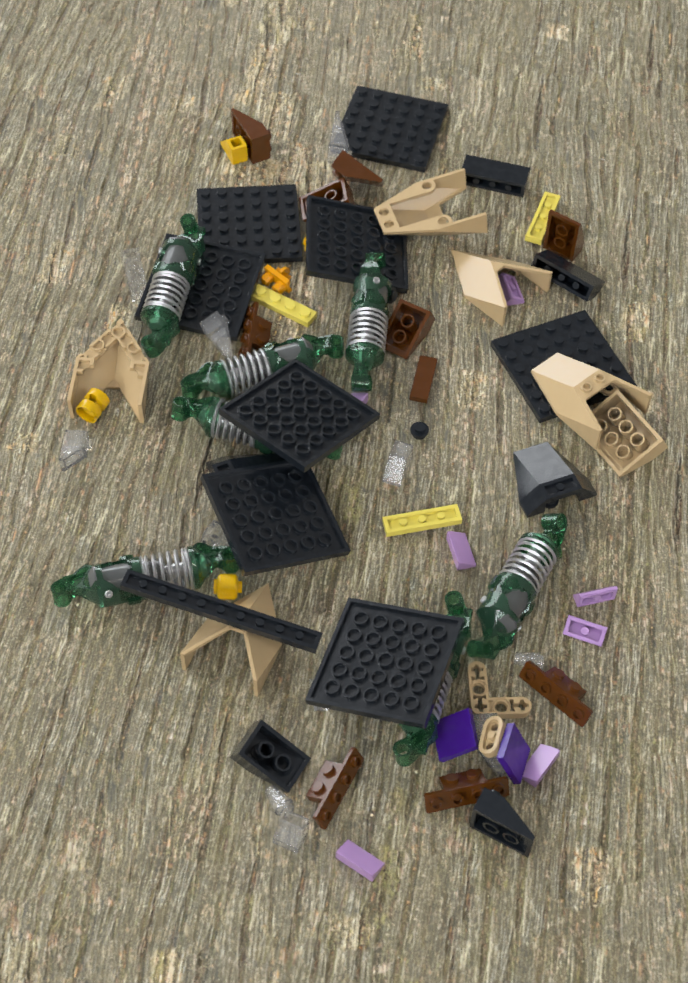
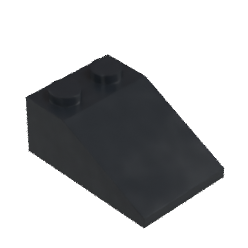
M262 719L251 725L230 756L231 759L244 769L285 793H289L311 759Z
M484 788L472 810L469 827L529 857L535 836L499 792Z

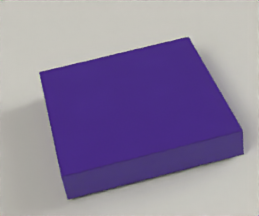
M466 708L439 719L437 725L433 726L438 758L442 763L479 749L472 709Z
M507 723L496 758L512 783L521 784L530 747L514 723Z

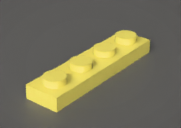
M544 192L526 233L525 241L538 245L542 244L549 211H556L560 202V195Z
M259 283L255 288L252 301H256L260 305L307 328L317 317V311Z
M458 504L385 516L382 517V523L386 537L462 524V517Z

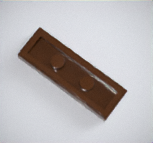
M420 355L409 400L421 403L428 402L438 358Z

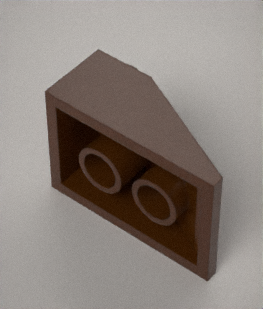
M234 108L231 109L232 134L234 137L242 136L247 145V155L251 163L255 164L270 159L272 147L269 129H266L263 123Z
M344 150L341 151L331 165L333 176L337 179L344 177L349 182L380 187L384 184L382 178Z
M344 177L299 197L304 222H306L308 195L355 204L352 189Z
M550 210L543 248L573 262L583 248L585 237L582 225L556 211Z
M400 298L388 321L385 350L407 360L430 331L435 321L433 314Z

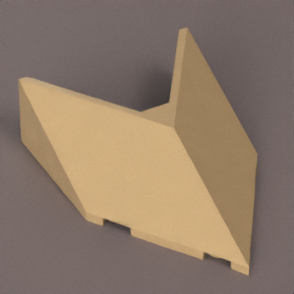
M451 249L464 298L501 326L505 323L507 303L497 274L499 271L508 274L509 271H515L517 276L523 274L545 292H548L550 289L552 271L513 260Z
M122 318L116 322L117 324L112 329H107L91 343L87 351L83 354L80 353L76 357L67 397L70 418L74 419L78 416L76 407L91 388H97L103 392L107 389H119L139 422L144 423L150 363L142 353L131 332L124 325Z
M269 583L233 603L276 617ZM207 618L180 653L182 669L187 670L198 648L230 630L244 634L253 678L254 696L258 697L282 648V643Z

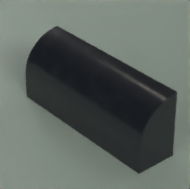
M467 154L462 166L465 169L466 186L524 197L530 167Z
M550 250L537 253L531 266L552 271L551 282L586 302L592 300L605 283V281Z

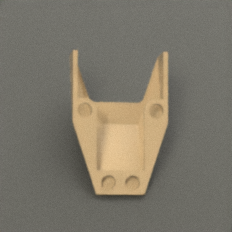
M464 168L416 182L374 208V213L384 235L440 236L488 233L486 212L453 222L451 217L443 214L440 205L466 189Z
M560 353L554 354L531 370L534 379L554 413L594 449L598 448L602 428L586 403L588 399L598 392L610 396L618 389L625 398L646 414L653 395L603 370ZM611 385L613 390L607 391L604 388Z

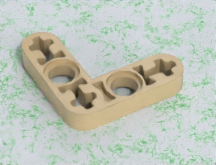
M473 661L469 664L467 670L469 702L474 718L488 719L492 716H499L501 719H516L529 716L532 707L529 699L526 697H489L486 666L480 661ZM474 669H478V672H480L479 679L475 680L476 674ZM481 686L484 692L476 694L473 691V687ZM480 700L483 712H479V709L477 708L478 701ZM498 704H503L506 706L507 710L505 712H499L496 710L495 706ZM519 704L523 705V707L525 708L524 711H521Z

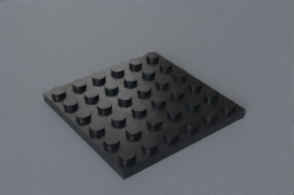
M357 86L332 144L331 153L340 154L344 150L353 158L425 173L448 111V104Z
M296 184L197 189L199 240L266 253L264 264L303 262Z
M308 195L306 208V275L354 284V280L363 276V279L378 277L381 280V275L390 280L392 286L397 289V292L407 294L409 290L407 235H384L373 207Z
M166 233L161 248L163 250L166 249L167 244L170 243L168 240L170 237L183 236ZM185 237L189 239L187 245L194 249L196 259L199 260L200 258L201 263L200 265L194 263L189 279L190 290L180 322L171 328L237 341L266 260V253ZM162 253L157 256L135 313V320L151 323L142 314V309L149 292L152 277L159 270L164 255ZM147 308L148 312L154 315V312ZM168 316V319H173L176 316ZM175 321L166 322V324H172Z
M586 310L491 340L490 346L539 423L558 416L554 413L534 379L531 370L556 353L603 370L637 386ZM608 385L604 389L607 391L613 390V387L611 385ZM598 392L588 399L586 403L588 406L603 402L609 396Z
M294 359L220 407L218 413L304 473L372 425L380 417L379 412L297 359Z
M284 460L202 474L200 480L243 577L349 555L351 550L311 468L304 473Z
M348 598L306 696V703L317 707L426 729L464 628V618Z

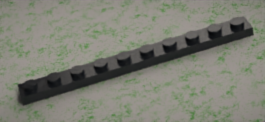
M127 569L120 584L121 590L316 654L323 633L130 569Z

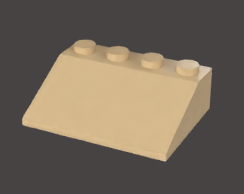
M618 389L592 410L602 428L600 442L596 450L620 478L654 460L668 448L660 435Z

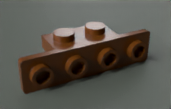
M256 301L252 306H248L246 320L243 324L244 333L240 339L242 345L238 356L243 354L245 358L247 352L251 353V348L267 350L269 346L272 322L257 316L259 303Z
M530 660L527 661L519 677L579 726H585L593 713V710L580 701L587 691L579 683L566 676L561 669L554 666L544 672Z
M356 747L350 748L342 763L325 760L306 794L309 801L320 803L313 815V819L321 829H327L364 761L363 756Z
M480 768L439 777V784L442 790L424 794L426 813H433L474 804L479 799L484 788L496 790L502 797L509 796V779L507 776L486 780Z

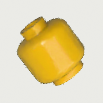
M219 574L217 578H214V595H217L218 599L235 600L238 597V593H242V581H238L236 574Z

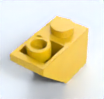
M241 135L220 142L232 165L248 161L247 145Z

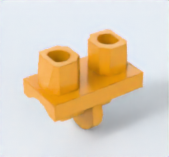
M268 264L264 267L265 273L260 277L262 284L267 287L274 282L272 290L279 294H282L284 291L289 294L292 291V288L289 287L291 276L289 275L290 269L288 267H278L276 270Z

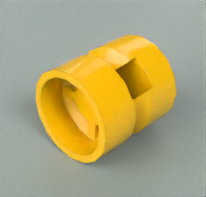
M91 388L76 407V412L86 422L95 423L109 405V397L103 391Z

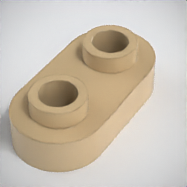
M499 716L488 718L483 726L479 750L487 758L495 757L498 754L505 732L506 724Z

